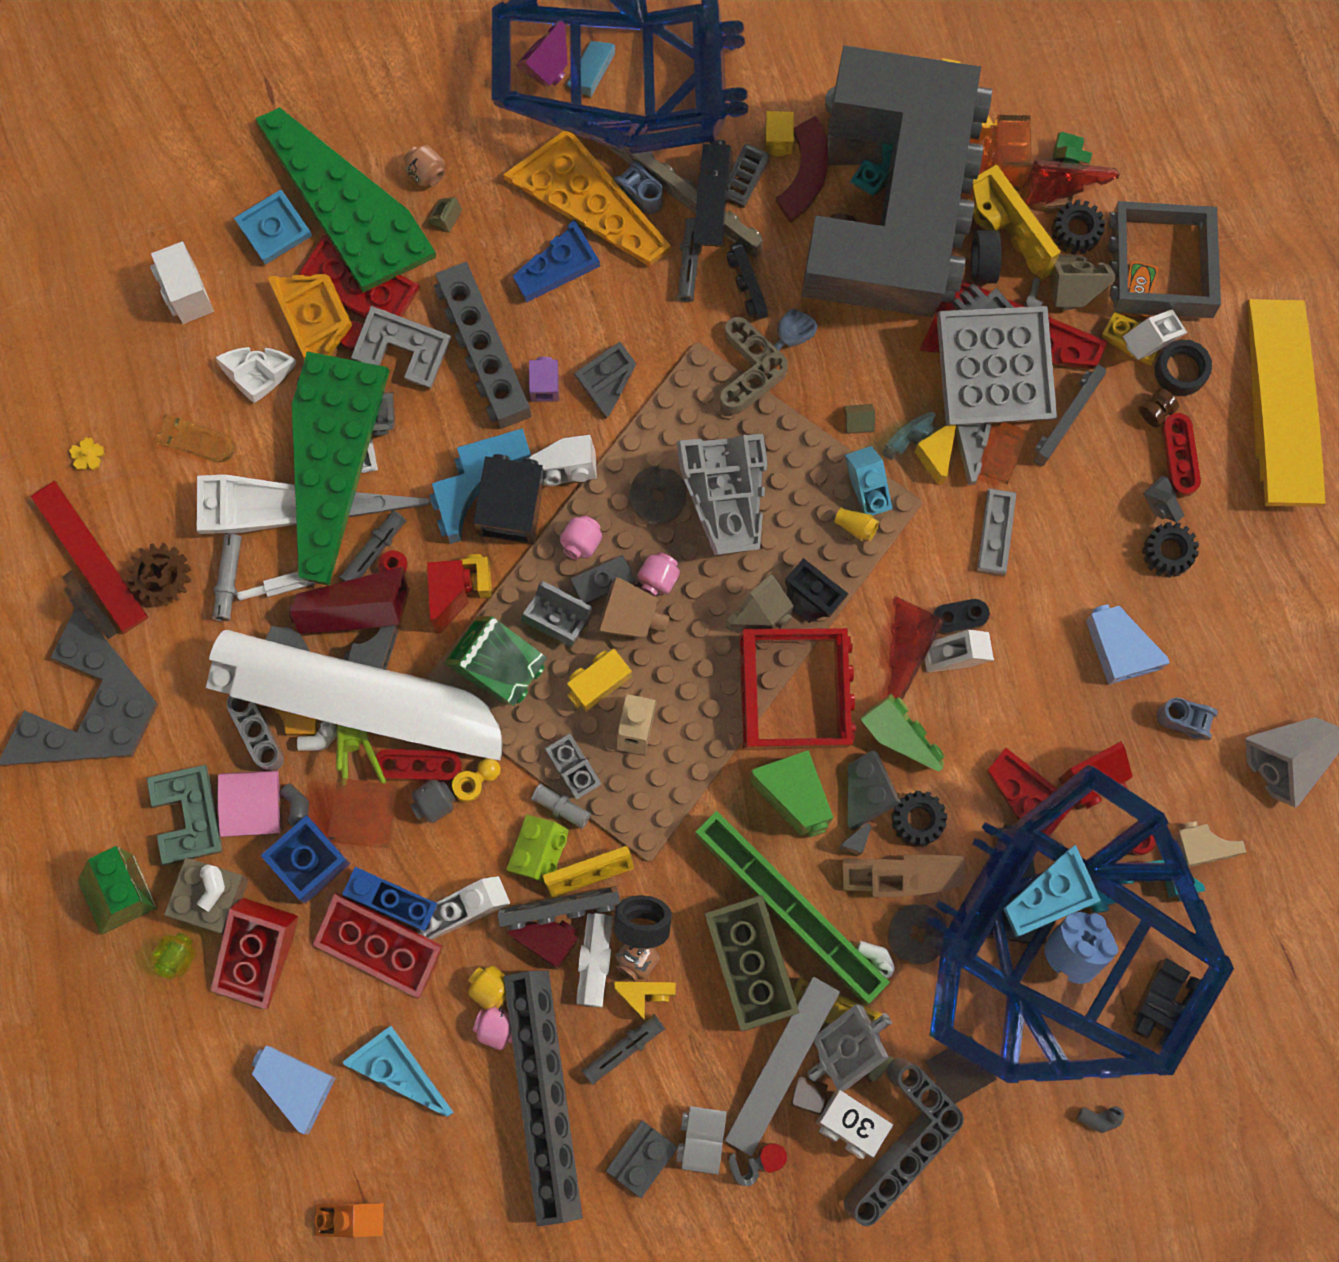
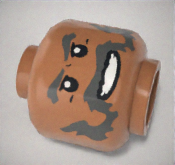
M623 944L616 953L617 970L632 981L647 979L660 961V955L655 950L657 947L642 949Z

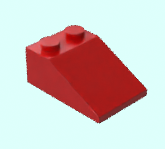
M244 897L229 909L211 991L267 1010L291 948L299 916Z

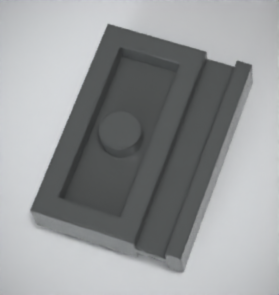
M642 1120L606 1172L642 1198L678 1147Z

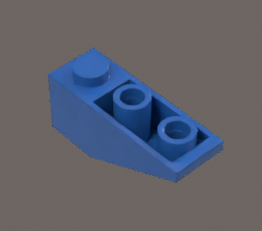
M357 867L354 868L342 893L343 896L422 931H426L438 903Z

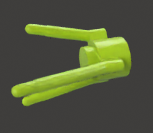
M338 725L336 727V769L341 771L342 790L344 792L348 790V752L358 750L361 743H363L380 783L385 784V777L369 743L367 731Z

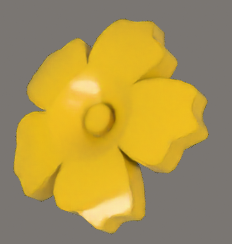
M87 437L80 441L81 447L72 445L69 451L71 457L75 460L73 466L77 470H87L88 466L93 471L99 468L102 462L100 457L105 455V448L103 446H100L98 443L94 445V440Z

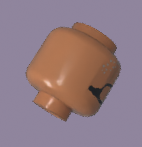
M423 145L418 148L415 146L407 152L405 156V172L418 185L422 187L430 185L433 187L443 179L446 173L444 169L445 161L430 146Z

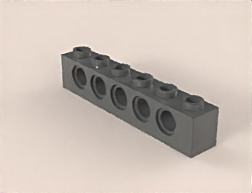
M467 261L435 273L438 284L434 285L436 294L440 301L445 299L448 308H445L444 312L449 324L455 323L458 332L454 333L460 349L466 348L469 355L465 357V361L470 373L476 372L479 381L475 382L481 398L487 397L490 404L486 406V410L491 422L497 421L499 428L503 429L530 418V406ZM457 295L467 296L463 301L453 300ZM470 318L477 320V322L471 326L464 324V322ZM481 342L487 344V347L483 350L474 348L476 344ZM488 367L498 368V371L494 374H486L484 372ZM500 391L509 393L504 399L495 397L496 393Z

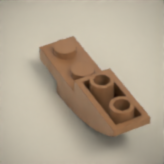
M904 854V860L844 858L843 890L873 891V897L923 895L964 885V856Z

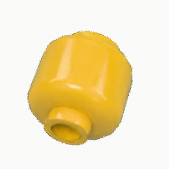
M494 965L488 966L485 970L479 967L468 979L472 984L468 990L469 996L485 1010L493 1007L502 1008L507 1002L504 976L506 975Z

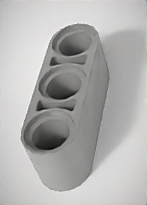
M229 695L226 703L227 709L254 762L264 771L280 769L284 763V755L257 703L249 701V706L245 711L237 712L236 706L242 699ZM255 725H261L262 731L260 735L250 738V729ZM273 750L275 752L274 759L270 763H262L263 754L266 751Z

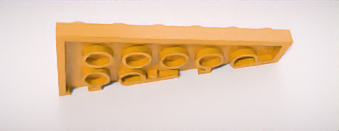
M569 128L562 131L503 174L504 180L569 219L575 220L579 225L648 266H651L671 251V245Z

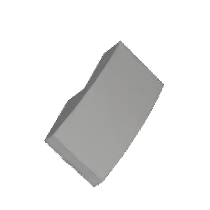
M570 733L544 748L576 800L602 784Z

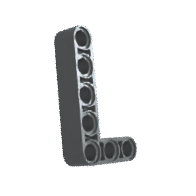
M897 1058L890 1062L887 1068V1077L921 1114L846 1196L844 1200L846 1213L862 1226L873 1225L880 1219L960 1130L964 1122L963 1113L921 1068L904 1058ZM906 1069H909V1075L907 1079L902 1081L901 1077L903 1072ZM926 1090H929V1095L927 1099L922 1101L921 1098L923 1093ZM949 1111L947 1119L942 1122V1115ZM928 1133L927 1141L921 1145L922 1137ZM908 1156L907 1163L900 1167L901 1160ZM887 1179L885 1188L879 1190L881 1182ZM866 1202L864 1211L858 1213L860 1205Z

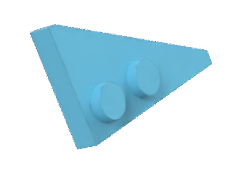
M389 1026L343 1061L345 1066L446 1117L454 1113L392 1026Z

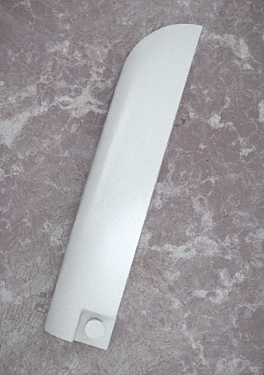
M224 630L219 634L211 650L209 660H212L206 684L208 689L230 694L231 697L354 729L451 751L501 760L502 735L499 724L490 712L489 707L480 698L466 690L404 673H397L309 652L230 630Z

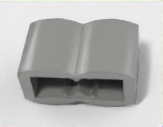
M690 1106L689 1113L683 1112L681 1131H686L685 1144L679 1143L676 1159V1162L682 1163L681 1169L719 1175L726 1111Z

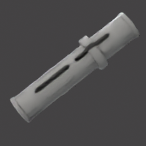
M229 534L223 535L217 585L213 588L215 602L212 619L217 621H223V618H225V621L231 620L233 597L237 594L235 580L242 537L236 534H231L230 538Z

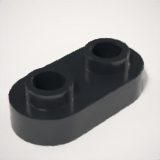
M979 599L944 604L934 611L931 623L933 628L943 635L955 634L968 629L976 630L986 624L990 611L986 603ZM971 609H977V610H979L980 616H979V617H974V616H972L970 610H971ZM942 615H950L952 622H945Z

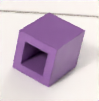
M538 357L536 360H529V393L531 402H559L558 360H552L550 357Z

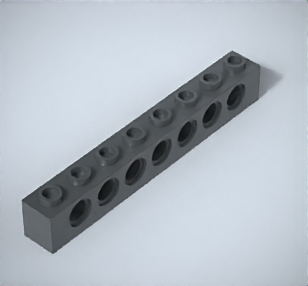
M527 971L504 976L536 1224L537 1226L583 1219L549 971Z

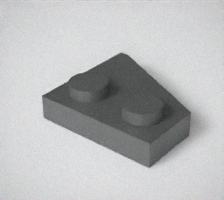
M618 342L575 372L574 376L605 418L610 416L636 366V362L622 343Z
M873 750L848 765V827L851 830H856L901 803L878 753Z

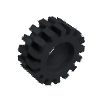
M1075 200L1074 204L1070 201L1066 203L1065 207L1062 206L1053 221L1051 231H1053L1052 238H1057L1055 244L1058 247L1061 244L1064 245L1062 249L1064 252H1067L1068 248L1072 249L1071 254L1076 255L1078 250H1080V254H1085L1087 249L1090 252L1098 244L1105 229L1103 228L1105 219L1101 220L1103 217L1101 211L1096 213L1098 208L1096 205L1090 208L1088 207L1089 201L1085 200L1084 204L1080 205V200ZM1073 219L1081 220L1088 226V232L1085 235H1076L1069 230L1068 223Z
M1166 522L1164 526L1162 524L1157 526L1144 542L1145 546L1142 549V554L1146 553V556L1143 559L1145 563L1149 561L1150 565L1148 568L1151 571L1155 568L1157 570L1156 574L1159 576L1162 573H1165V577L1168 578L1172 575L1175 577L1180 576L1182 572H1186L1194 564L1195 558L1199 554V551L1196 550L1199 547L1198 541L1194 542L1196 535L1194 532L1190 535L1188 533L1190 528L1187 526L1183 529L1180 528L1181 523L1171 525V522ZM1166 540L1175 541L1181 549L1180 557L1174 560L1165 558L1160 550L1161 543Z
M916 791L915 793L910 792L906 794L905 797L900 799L901 803L895 806L891 817L893 819L892 828L896 830V836L898 838L901 837L903 839L902 842L906 844L911 843L915 847L918 845L923 847L933 843L940 837L946 827L947 813L945 814L944 804L941 805L939 803L940 799L937 796L935 798L932 797L929 792L921 793V791ZM922 808L928 812L930 824L926 829L917 830L909 824L908 814L912 809Z

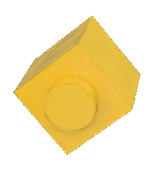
M766 111L765 152L777 157L792 154L794 112Z

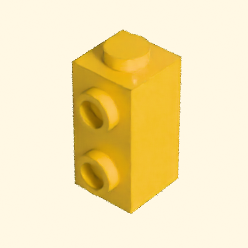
M612 649L610 652L602 651L592 660L594 664L586 670L583 668L578 669L569 677L570 682L567 683L570 692L566 695L576 708L581 706L587 712L632 678V670L615 649Z

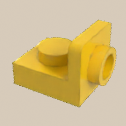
M470 554L465 556V559H459L463 561L465 569H470V572L477 571V573H472L473 590H478L480 598H491V571L488 558L483 557L481 554Z

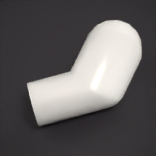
M205 865L200 870V877L203 879L206 891L196 904L209 912L224 892L225 886L221 871L216 866Z
M860 941L857 950L865 958L871 959L873 966L886 979L891 977L895 967L887 949Z

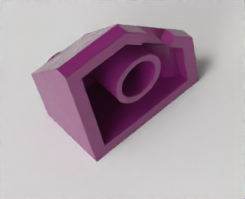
M562 21L555 22L548 29L549 34L538 39L515 65L544 87L551 84L557 85L566 74L563 72L564 68L568 65L565 24Z

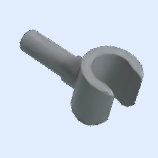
M1039 278L1033 279L1031 292L1024 304L1025 307H1039L1043 303L1036 299L1040 284Z

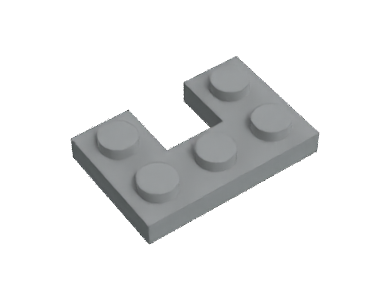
M371 306L351 359L380 366L388 344L413 353L404 379L432 389L451 336Z

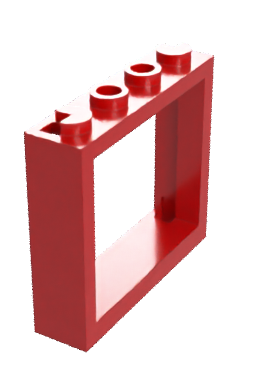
M848 628L743 629L739 633L743 750L847 748L851 746L852 740H855L856 724L851 722V711L855 710V696L850 694V682L854 680L853 665H849V653H852L853 643H851V636H848ZM834 641L838 738L759 739L755 642Z

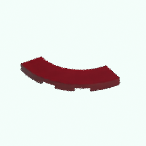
M816 115L794 127V137L800 150V168L792 184L782 194L777 196L775 201L790 223L800 217L813 204L824 184L827 173L828 145L825 133Z

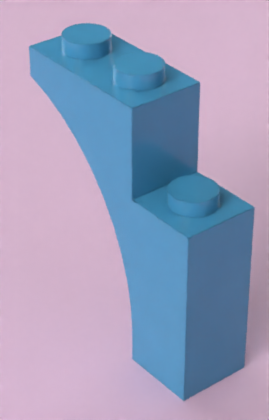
M523 428L457 447L459 457L454 458L459 475L432 483L434 493L429 494L433 509H440L442 519L437 520L441 536L447 535L450 544L461 541L465 517L471 504L479 494L485 456L493 457L494 454L509 456L510 460L520 462L523 458L531 457Z

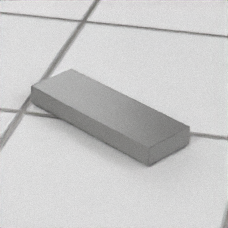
M990 488L987 490L976 572L999 576L1006 575L1016 501L1015 492Z

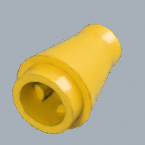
M842 507L838 510L834 520L835 524L843 527L860 541L866 540L870 542L879 526V521L874 519V515L846 510Z

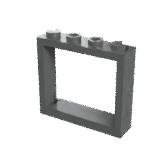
M1118 201L1114 211L1109 213L1110 220L1108 222V228H1112L1108 252L1113 255V260L1110 261L1109 265L1115 274V281L1110 286L1109 297L1113 301L1114 312L1158 315L1173 309L1177 316L1214 318L1221 306L1217 207ZM1127 221L1199 225L1202 296L1128 292Z

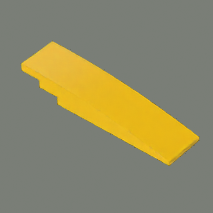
M1249 299L1248 315L1256 459H1259L1260 482H1264L1265 506L1323 507L1326 502L1321 433L1305 301Z

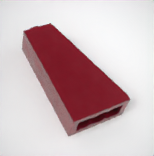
M403 567L298 593L293 606L289 608L290 620L292 623H295L300 634L399 625L410 591Z

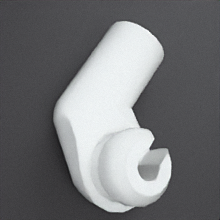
M323 721L320 724V729L314 736H298V751L325 750L337 737L335 724Z

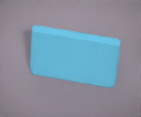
M591 41L567 83V87L592 97L615 55V45Z

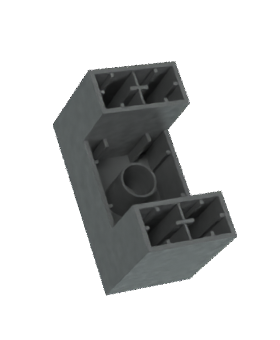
M843 45L828 135L893 145L880 226L815 216L801 297L933 317L941 302L952 304L955 292L960 291L965 267V257L951 255L952 248H962L964 236H968L974 211V201L960 199L961 193L970 194L973 179L977 180L983 154L982 144L969 143L970 139H979L982 123L986 124L992 98V88L978 86L981 66Z

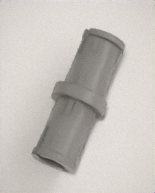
M539 784L532 795L531 800L551 810L553 816L557 818L561 816L580 829L585 827L591 817L590 812L570 802L568 796H560L546 788L543 784Z

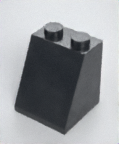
M494 454L493 457L485 456L473 522L479 537L532 545L535 543L544 479L543 465H539L538 461L523 458L520 462L510 460L509 456Z

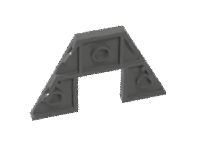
M76 606L51 658L102 680V683L77 732L24 710L0 757V765L3 767L18 764L133 757L158 706L156 700L133 674L79 606Z

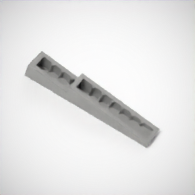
M815 977L811 978L797 1005L800 1013L791 1016L725 1139L727 1143L752 1156L840 991Z

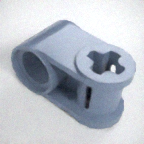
M632 161L629 164V168L620 177L615 176L613 178L633 203L643 212L654 214L662 208V185L638 162ZM649 194H653V195H655L656 197L649 199V198H646L645 196H647V195H649Z
M1176 697L1168 700L1158 708L1157 719L1165 728L1184 733L1195 739L1210 740L1212 736L1210 728L1213 717H1217L1218 711L1210 706ZM1169 707H1173L1178 711V719H1174L1169 715Z

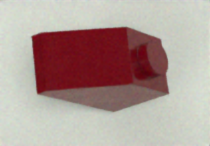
M563 920L559 924L554 921L547 924L538 925L536 923L526 925L524 928L509 930L507 933L511 938L558 970L579 940L574 935L576 929Z

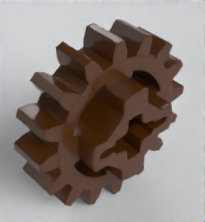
M153 543L150 544V551L148 552L140 548L139 551L142 556L139 558L132 556L131 559L135 565L126 569L133 575L126 579L130 585H134L130 589L134 595L140 594L139 599L143 603L149 599L152 606H156L158 600H161L167 606L168 598L171 597L178 601L177 593L179 591L187 592L183 584L191 582V578L185 574L192 571L188 564H184L187 558L183 554L178 555L179 550L176 547H172L169 550L165 543L161 544L160 549H157ZM156 558H165L164 560H156ZM158 571H161L163 575L161 578H157L156 573ZM177 574L176 580L173 583L174 576ZM155 589L164 590L160 592H152Z

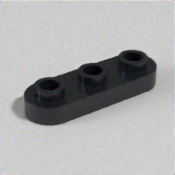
M738 242L729 245L726 258L730 268L735 267L738 275L735 277L739 292L745 293L747 299L745 301V308L748 316H754L756 321L767 318L766 303L743 244Z

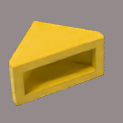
M956 425L944 426L919 442L915 450L917 457L936 483L943 485L947 478Z

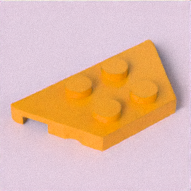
M313 274L312 276L268 277L304 359L307 351L330 356L352 326L330 276L326 274Z

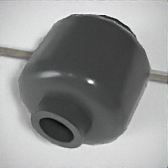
M431 779L412 792L414 803L410 807L418 820L424 817L427 822L435 823L453 811L452 803L456 799L444 781L439 783L436 779Z

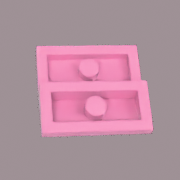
M278 770L218 774L220 837L280 833L279 801L281 796Z

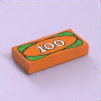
M1132 260L1128 269V292L1153 293L1159 267ZM1118 313L1146 320L1148 314Z

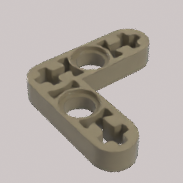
M733 317L729 319L725 326L726 340L752 367L722 390L720 404L723 411L728 414L742 412L782 381L788 371L787 359L746 319ZM733 329L737 331L743 329L742 335L739 332L733 334ZM758 344L764 348V351L760 354H753L748 349L750 346ZM772 364L775 367L780 365V370L774 368L770 371V365ZM755 378L760 380L762 385L759 388L753 389L748 387L746 382ZM728 397H731L732 399L738 397V402H728Z

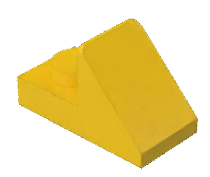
M615 982V990L645 1021V996H651V1002H669V997H675L676 983Z

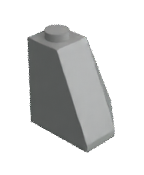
M1314 717L1245 738L1247 764L1253 772L1258 770L1266 780L1268 785L1265 786V789L1271 797L1296 808L1339 754V727Z

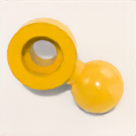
M485 758L479 762L476 773L463 771L457 774L452 782L454 796L462 802H472L477 799L481 793L482 782L493 781L498 778L501 771L499 763L495 759ZM468 783L472 786V790L467 793L463 792L461 786Z

